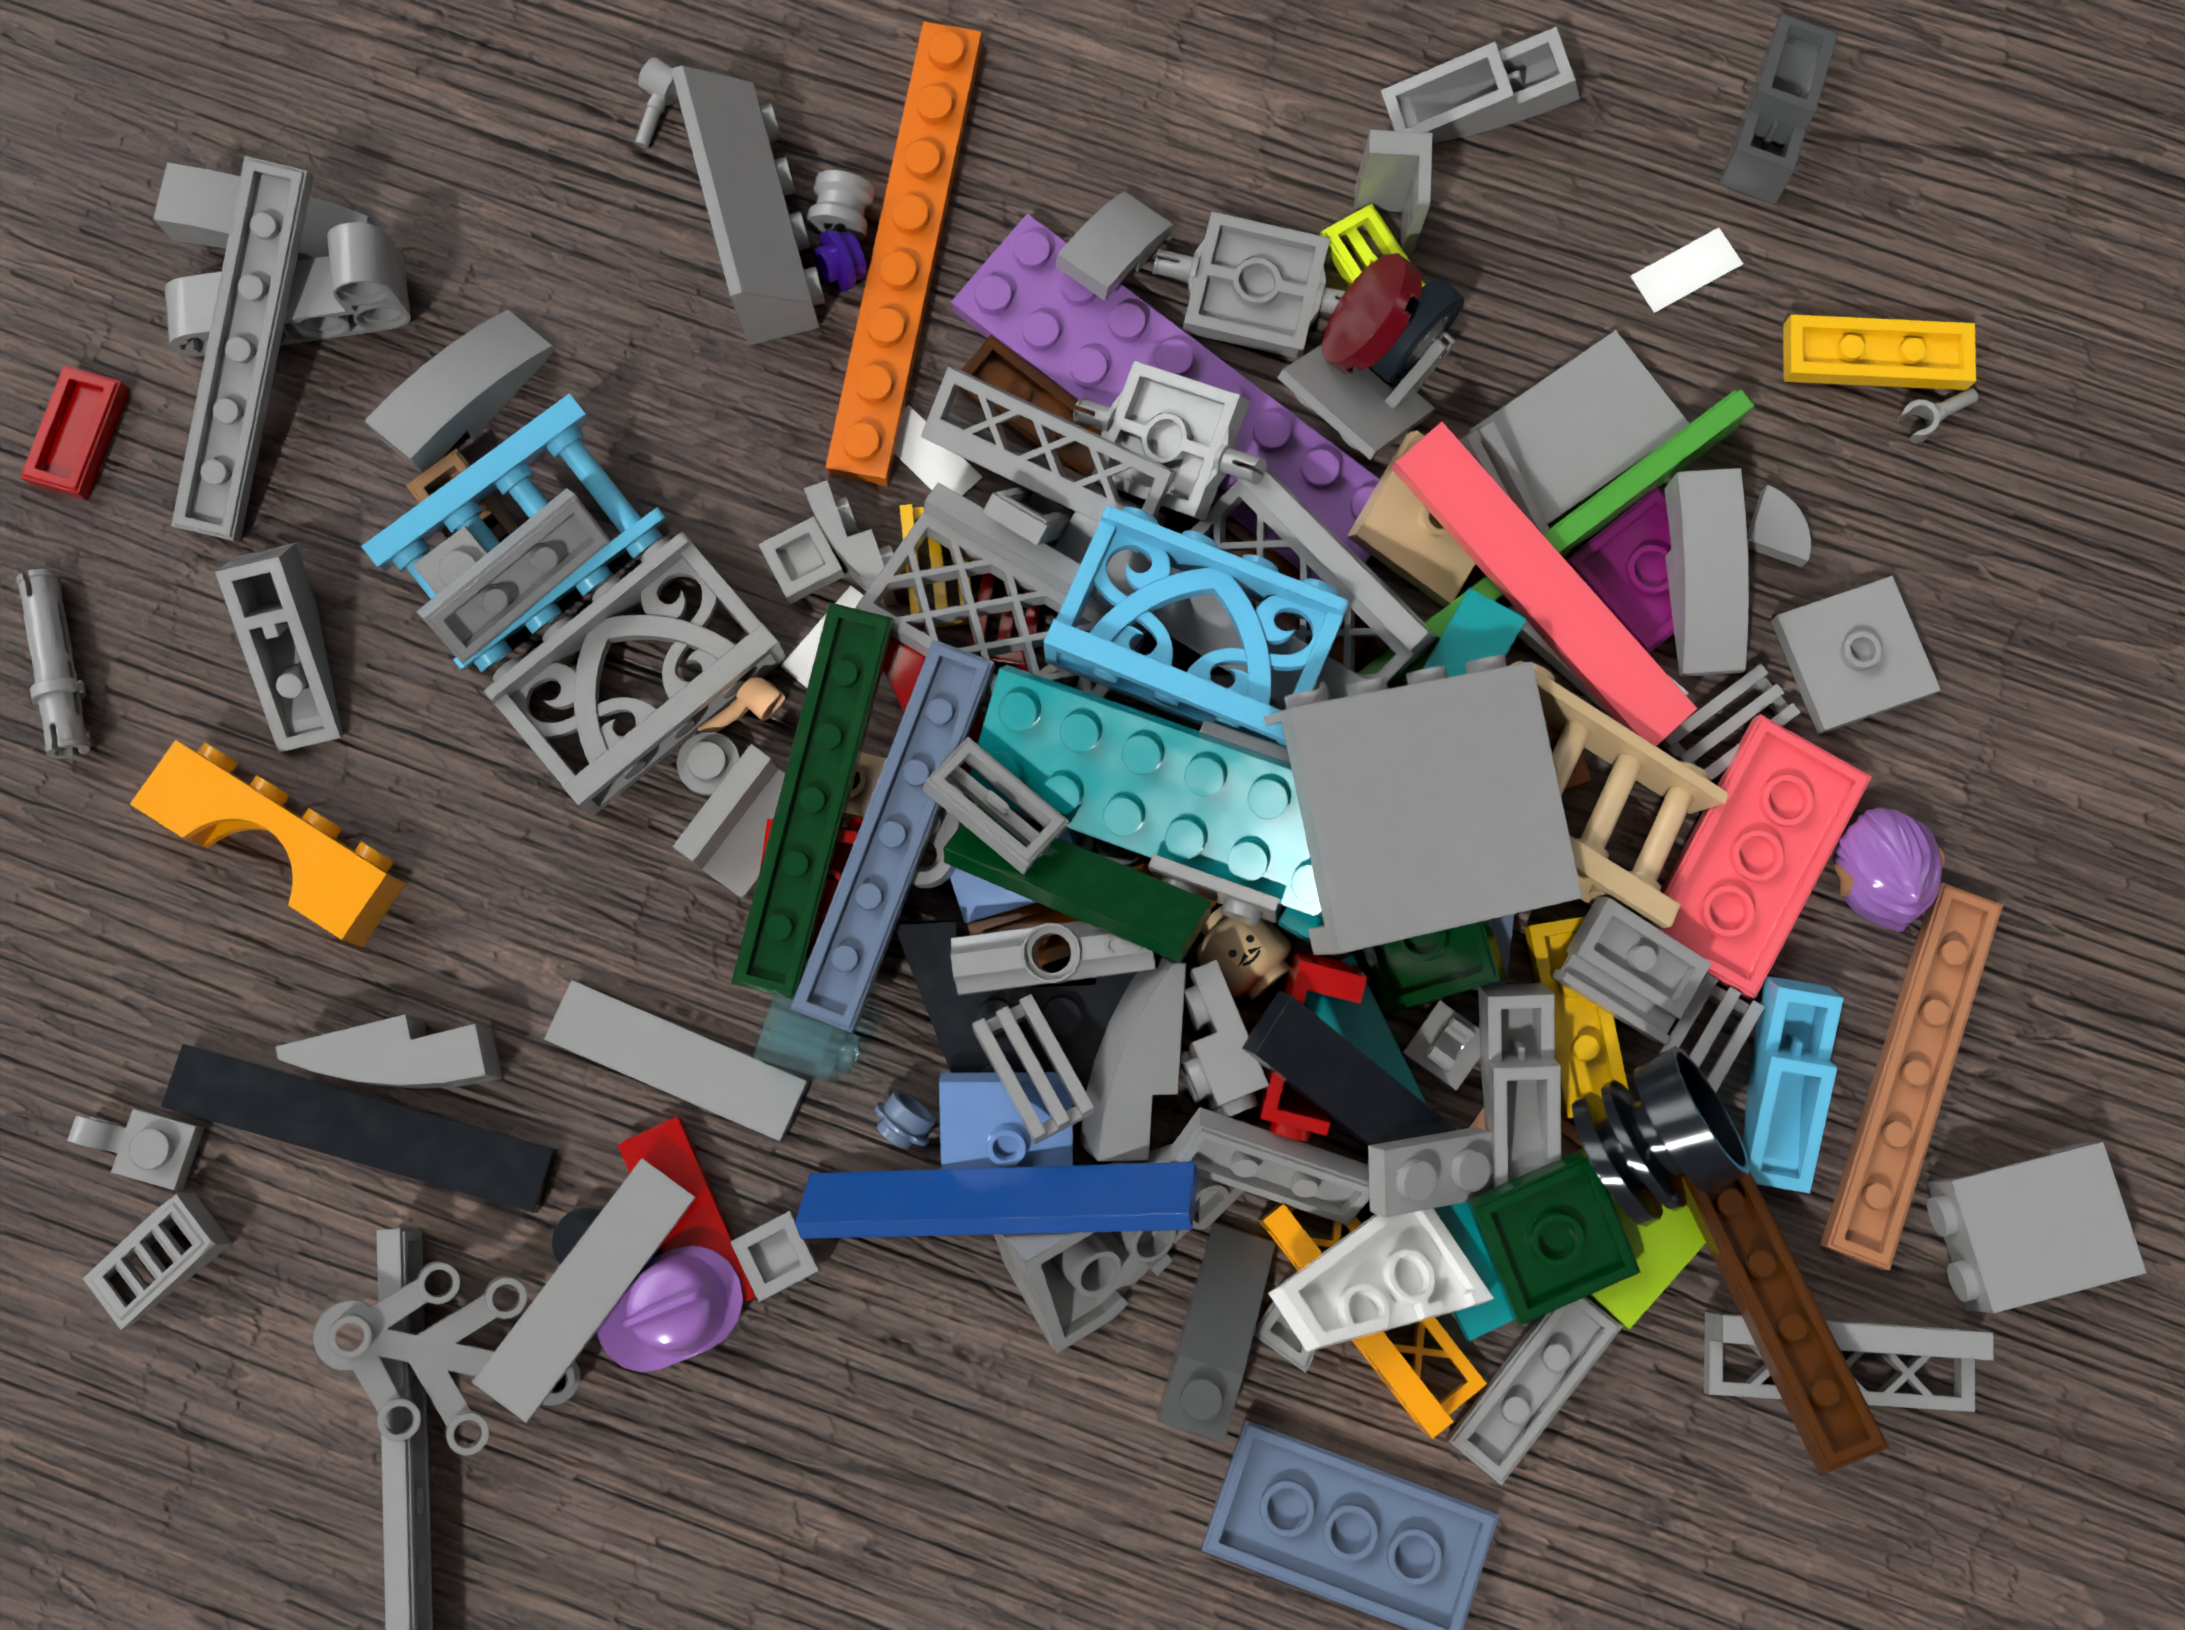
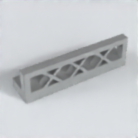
M956 367L947 368L921 438L1099 523L1106 506H1112L1119 510H1123L1124 507H1134L1149 513L1158 521V525L1163 526L1167 515L1159 512L1176 471ZM959 386L978 395L987 419L986 421L975 425L949 413ZM994 403L1010 411L998 415ZM1019 416L1032 420L1042 447L1030 451L1007 440L1002 423ZM1049 429L1066 437L1053 442ZM1074 442H1079L1089 447L1098 473L1085 477L1062 466L1056 450ZM1104 455L1121 462V464L1109 468ZM1134 468L1155 479L1145 503L1142 504L1117 492L1112 476Z
M1705 1312L1704 1393L1709 1395L1782 1399L1775 1384L1763 1383L1770 1376L1765 1364L1746 1382L1723 1381V1343L1748 1344L1762 1361L1763 1359L1741 1315ZM1825 1320L1840 1351H1847L1843 1357L1848 1367L1853 1365L1865 1352L1879 1353L1896 1371L1877 1391L1865 1390L1856 1380L1868 1405L1975 1412V1359L1994 1361L1993 1333L1967 1329ZM1896 1354L1913 1356L1904 1364ZM1931 1357L1954 1358V1396L1932 1395L1914 1373ZM1906 1382L1915 1393L1895 1391Z

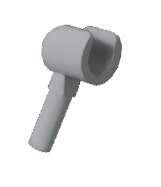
M654 57L646 62L638 78L639 87L652 95L647 103V109L634 142L636 145L646 149L650 146L665 106L672 105L678 100L671 67Z
M1969 388L1941 403L1937 402L1934 404L1928 400L1921 399L1912 401L1900 413L1897 422L1904 420L1910 415L1920 416L1925 421L1926 428L1914 433L1909 441L1915 444L1922 443L1935 431L1940 421L1946 419L1948 415L1978 401V393L1975 389Z

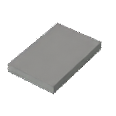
M1615 330L1469 430L1468 434L1494 421L1548 526H1551L1596 495L1690 423Z

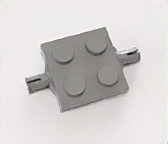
M1211 211L1205 239L1195 251L1194 257L1158 248L1153 268L1154 275L1158 274L1188 281L1189 303L1183 325L1185 333L1297 359L1302 357L1308 329L1318 317L1319 311L1332 314L1339 300L1346 292L1325 287L1324 261L1330 238Z
M1137 361L1133 362L1124 389L1112 403L1111 407L1082 397L1077 401L1076 406L1095 413V415L1092 416L1075 409L1073 411V419L1076 423L1101 430L1102 437L1176 471L1161 506L1202 521H1206L1218 486L1226 474L1257 485L1264 476L1244 468L1243 465L1266 472L1267 462L1265 458L1236 450V438L1250 400L1239 394ZM1104 455L1109 468L1121 464V462ZM1096 466L1093 470L1092 475L1098 473ZM1134 468L1112 476L1118 491L1146 500L1155 479Z

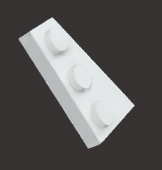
M1434 1208L1391 1217H1383L1378 1214L1373 1215L1268 1293L1306 1352L1467 1309L1494 1299Z

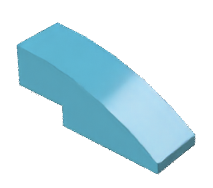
M1767 976L1764 981L1760 1004L1765 1006L1756 1022L1743 1146L1747 1153L1750 1172L1758 1185L1810 1193L1837 1072V1067L1830 1059L1844 999L1829 986Z

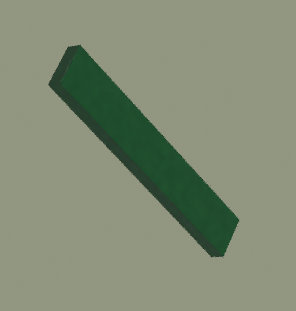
M829 602L731 984L793 1000L795 998L807 966L895 620L892 617Z

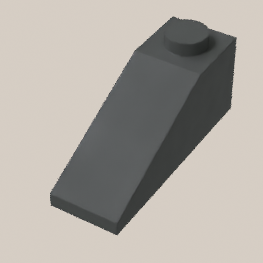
M1212 1223L1156 1413L1159 1423L1215 1441L1225 1442L1244 1376L1276 1242Z

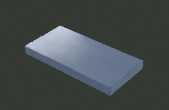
M1244 1418L1200 1548L1206 1553L1409 1630H1463L1499 1514Z

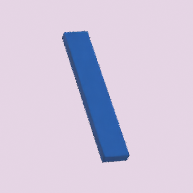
M1195 1162L810 1173L795 1225L801 1239L1192 1230L1199 1177Z

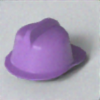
M692 1245L664 1252L651 1258L596 1332L597 1338L607 1356L621 1367L641 1373L660 1370L703 1353L727 1339L738 1323L744 1301L741 1280L730 1261L712 1249Z

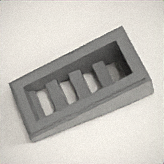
M178 1192L144 1220L97 1264L83 1280L120 1330H127L233 1243L195 1193ZM176 1225H178L192 1244L186 1252L169 1231ZM156 1241L160 1243L174 1262L167 1269L150 1248ZM137 1256L155 1279L149 1286L145 1284L130 1263ZM117 1272H119L137 1296L128 1306L108 1280Z

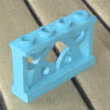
M1106 506L1056 620H1053L1043 642L1045 663L1201 726L1203 721L1207 720L1287 748L1282 723L1265 726L1263 717L1281 711L1269 705L1271 670L1294 671L1303 669L1293 694L1314 690L1344 621L1349 601L1340 597L1339 592L1333 586L1323 581L1312 578L1299 581L1279 573L1278 568L1272 562L1260 556L1245 554L1241 558L1220 550L1217 543L1208 536L1190 530L1183 531L1182 534L1158 525V521L1152 515L1138 508L1124 507L1123 510H1119L1112 506ZM1122 550H1130L1149 558L1152 562L1151 568L1144 573H1136L1128 564L1126 565V579L1131 588L1136 591L1128 597L1111 583L1107 573L1109 560ZM1170 567L1183 572L1170 576ZM1094 587H1096L1099 593L1115 607L1088 633L1078 629L1077 625ZM1213 594L1230 617L1243 649L1224 648L1212 651L1199 658L1187 672L1172 667L1173 649L1170 636L1164 625L1152 612L1180 600ZM1248 598L1261 602L1256 610H1254ZM1279 613H1289L1306 620L1310 624L1312 640L1306 648L1290 655L1268 653L1267 644H1282L1287 642L1295 633V630L1282 631L1276 627L1274 618ZM1137 622L1147 629L1156 641L1157 646L1155 650L1148 655H1143L1130 649L1129 645L1134 639L1144 638V634L1141 631L1132 627ZM1225 664L1245 665L1247 673L1238 669H1229V673L1235 679V683L1230 688L1217 685L1211 680V671L1217 666Z

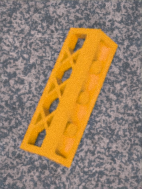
M1279 1203L1258 1221L1297 1271L1322 1254L1317 1246L1331 1247L1340 1241L1342 1223L1333 1221L1331 1240L1311 1238L1291 1214L1296 1208ZM1355 1216L1349 1225H1343L1349 1232H1352L1361 1225V1222ZM1435 1317L1415 1323L1413 1346L1392 1343L1384 1332L1351 1340L1419 1429L1432 1439L1453 1423L1449 1415L1487 1384ZM1425 1329L1440 1349L1423 1347ZM1400 1352L1412 1354L1411 1366ZM1423 1355L1448 1358L1465 1379L1439 1402L1420 1379Z

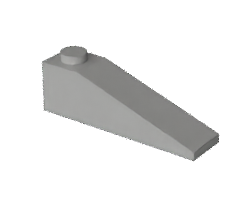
M1173 1144L1149 1151V1160L1117 1161L1110 1164L1170 1163V1147ZM1198 1176L1193 1228L1196 1230L1206 1229L1245 1191ZM1190 1230L994 1234L1005 1267L1050 1346L1058 1354L1113 1320L1129 1304L1123 1295L1150 1269L1158 1276L1173 1261L1167 1252Z

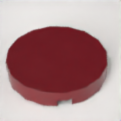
M1399 253L1386 254L1371 263L1346 290L1328 321L1322 339V355L1327 362L1344 374H1352L1354 366L1362 371L1378 362L1393 347L1409 324L1408 320L1412 314L1406 311L1405 307L1411 295L1417 300L1421 296V271Z

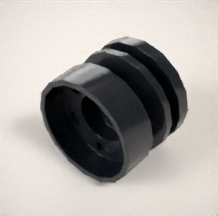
M1676 1046L1635 1068L1633 1073L1640 1100L1622 1083L1613 1079L1605 1083L1601 1088L1602 1098L1589 1092L1576 1099L1572 1104L1573 1120L1594 1171L1622 1210L1636 1224L1645 1227L1661 1219L1663 1214L1662 1204L1667 1209L1677 1211L1685 1206L1687 1197L1680 1173H1683L1701 1192L1709 1195L1748 1175L1750 1170L1747 1153L1725 1107L1698 1066L1682 1049Z

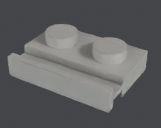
M1597 896L1566 950V953L1569 955L1560 970L1556 969L1551 978L1650 1040L1666 1045L1671 1037L1667 1033L1675 1019L1682 1018L1712 963L1611 898Z

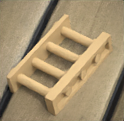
M1520 660V661L1515 662V663H1513V664H1511V665H1516V664H1521V663H1527V662H1523V661ZM1533 663L1545 723L1561 732L1552 753L1561 796L1583 748L1613 765L1581 838L1575 839L1570 836L1583 897L1581 900L1592 906L1597 896L1609 897L1658 929L1671 927L1681 904L1660 892L1661 886L1657 879L1686 814L1724 805L1729 793L1709 781V775L1702 768L1688 762L1676 760L1554 682L1555 678L1551 672ZM1635 781H1638L1663 797L1664 801L1633 870L1626 871L1608 859L1609 854L1605 847Z

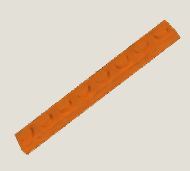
M923 21L825 468L828 476L888 487L983 44L982 31Z

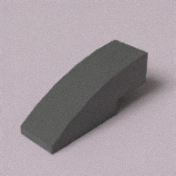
M1781 13L1748 96L1718 185L1776 205L1795 170L1806 129L1817 110L1838 33Z

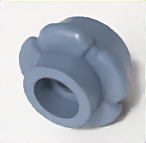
M895 1090L885 1104L878 1102L875 1106V1112L881 1118L877 1129L889 1142L902 1149H909L912 1143L919 1146H925L929 1143L928 1132L937 1119L930 1109L918 1099L906 1092Z

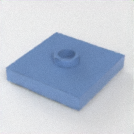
M1044 1072L1065 1111L1071 1109L1073 1103L1056 1072ZM940 1073L941 1169L1073 1166V1125L1034 1144L996 1073ZM1014 1073L1041 1124L1050 1120L1052 1117L1028 1073Z

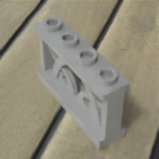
M684 532L677 534L672 539L667 537L655 542L645 551L641 558L642 563L623 579L615 577L604 583L594 593L592 604L574 618L568 616L554 623L543 635L542 644L526 657L518 656L503 664L493 675L492 680L494 682L484 690L488 698L496 705L561 783L575 803L592 817L698 731L697 727L728 707L732 701L737 699V692L744 682L750 678H763L787 658L776 638L756 618ZM677 577H689L701 585V606L691 622L681 620L687 609L686 597L682 591L678 600L672 604H663L659 599L660 591ZM718 601L747 633V636L736 645L705 628L714 615ZM640 607H643L646 615H632ZM631 640H657L673 643L665 657L662 669L663 686L669 700L658 709L644 701L628 697L613 698L599 703L601 674L611 643ZM691 648L696 651L688 657L686 663L688 665L691 663L700 664L702 666V673L691 682H685L678 678L677 670L684 654ZM578 658L577 668L575 672L572 668L568 667V665H570L573 661H575ZM548 681H557L561 685V693L554 700L544 702L550 707L560 710L569 709L574 706L575 716L557 723H546L536 720L530 712V697ZM622 712L632 713L636 720V726L625 736H618L615 732V726L618 723L617 719H613L603 726L601 723V719ZM578 731L589 765L576 774L547 739L565 737Z

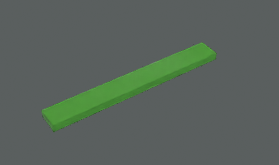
M1741 389L1739 391L1734 390L1546 531L1543 536L1565 559L1604 530L1655 487H1661L1673 478L1677 472H1681L1737 430L1755 405ZM1487 576L1471 588L1501 605L1509 601ZM1466 592L1425 622L1440 638ZM1436 645L1424 657L1418 655L1388 686V689L1394 688L1406 679L1407 673L1414 672L1426 664ZM1390 648L1358 672V674H1377L1396 653Z

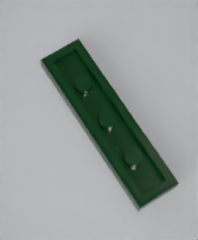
M976 804V806L980 808L984 813H986L991 819H993L997 824H999L1003 829H1005L1021 844L1027 847V845H1025L1020 839H1018L1014 834H1012L1008 829H1006L1002 824H1000L996 819H994L990 814H988L984 809H982L979 805ZM963 824L960 825L943 848L945 864L1181 963L1210 917V900L1060 838H1055L1046 852L1034 861L1032 867L1024 875Z

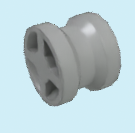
M840 170L819 172L814 183V192L818 198L816 204L808 210L806 218L807 227L819 236L822 232L830 229L835 230L837 233L848 230L856 237L858 242L863 241L868 228L864 213L873 204L875 196L874 187L869 181L850 172Z

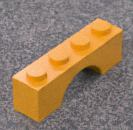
M175 740L130 805L180 837L205 848H209L221 839L237 832L246 830L270 831L284 846L292 867L293 881L288 906L339 939L363 948L407 884L388 872L395 861L363 841L358 844L355 850L351 849L336 839L342 830L340 826L311 808H308L302 817L284 806L290 797L288 793L259 775H256L250 784L232 773L239 762L212 745L204 742L200 749L196 751Z

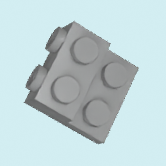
M1216 959L1192 969L1186 982L1188 989L1184 990L1183 1009L1194 1033L1205 1029L1207 1037L1192 1042L1186 1052L1189 1061L1184 1062L1181 1070L1195 1103L1206 1099L1210 1111L1232 1118L1258 1106L1255 1094L1262 1091L1269 1084L1260 1063L1242 1049L1249 1036Z

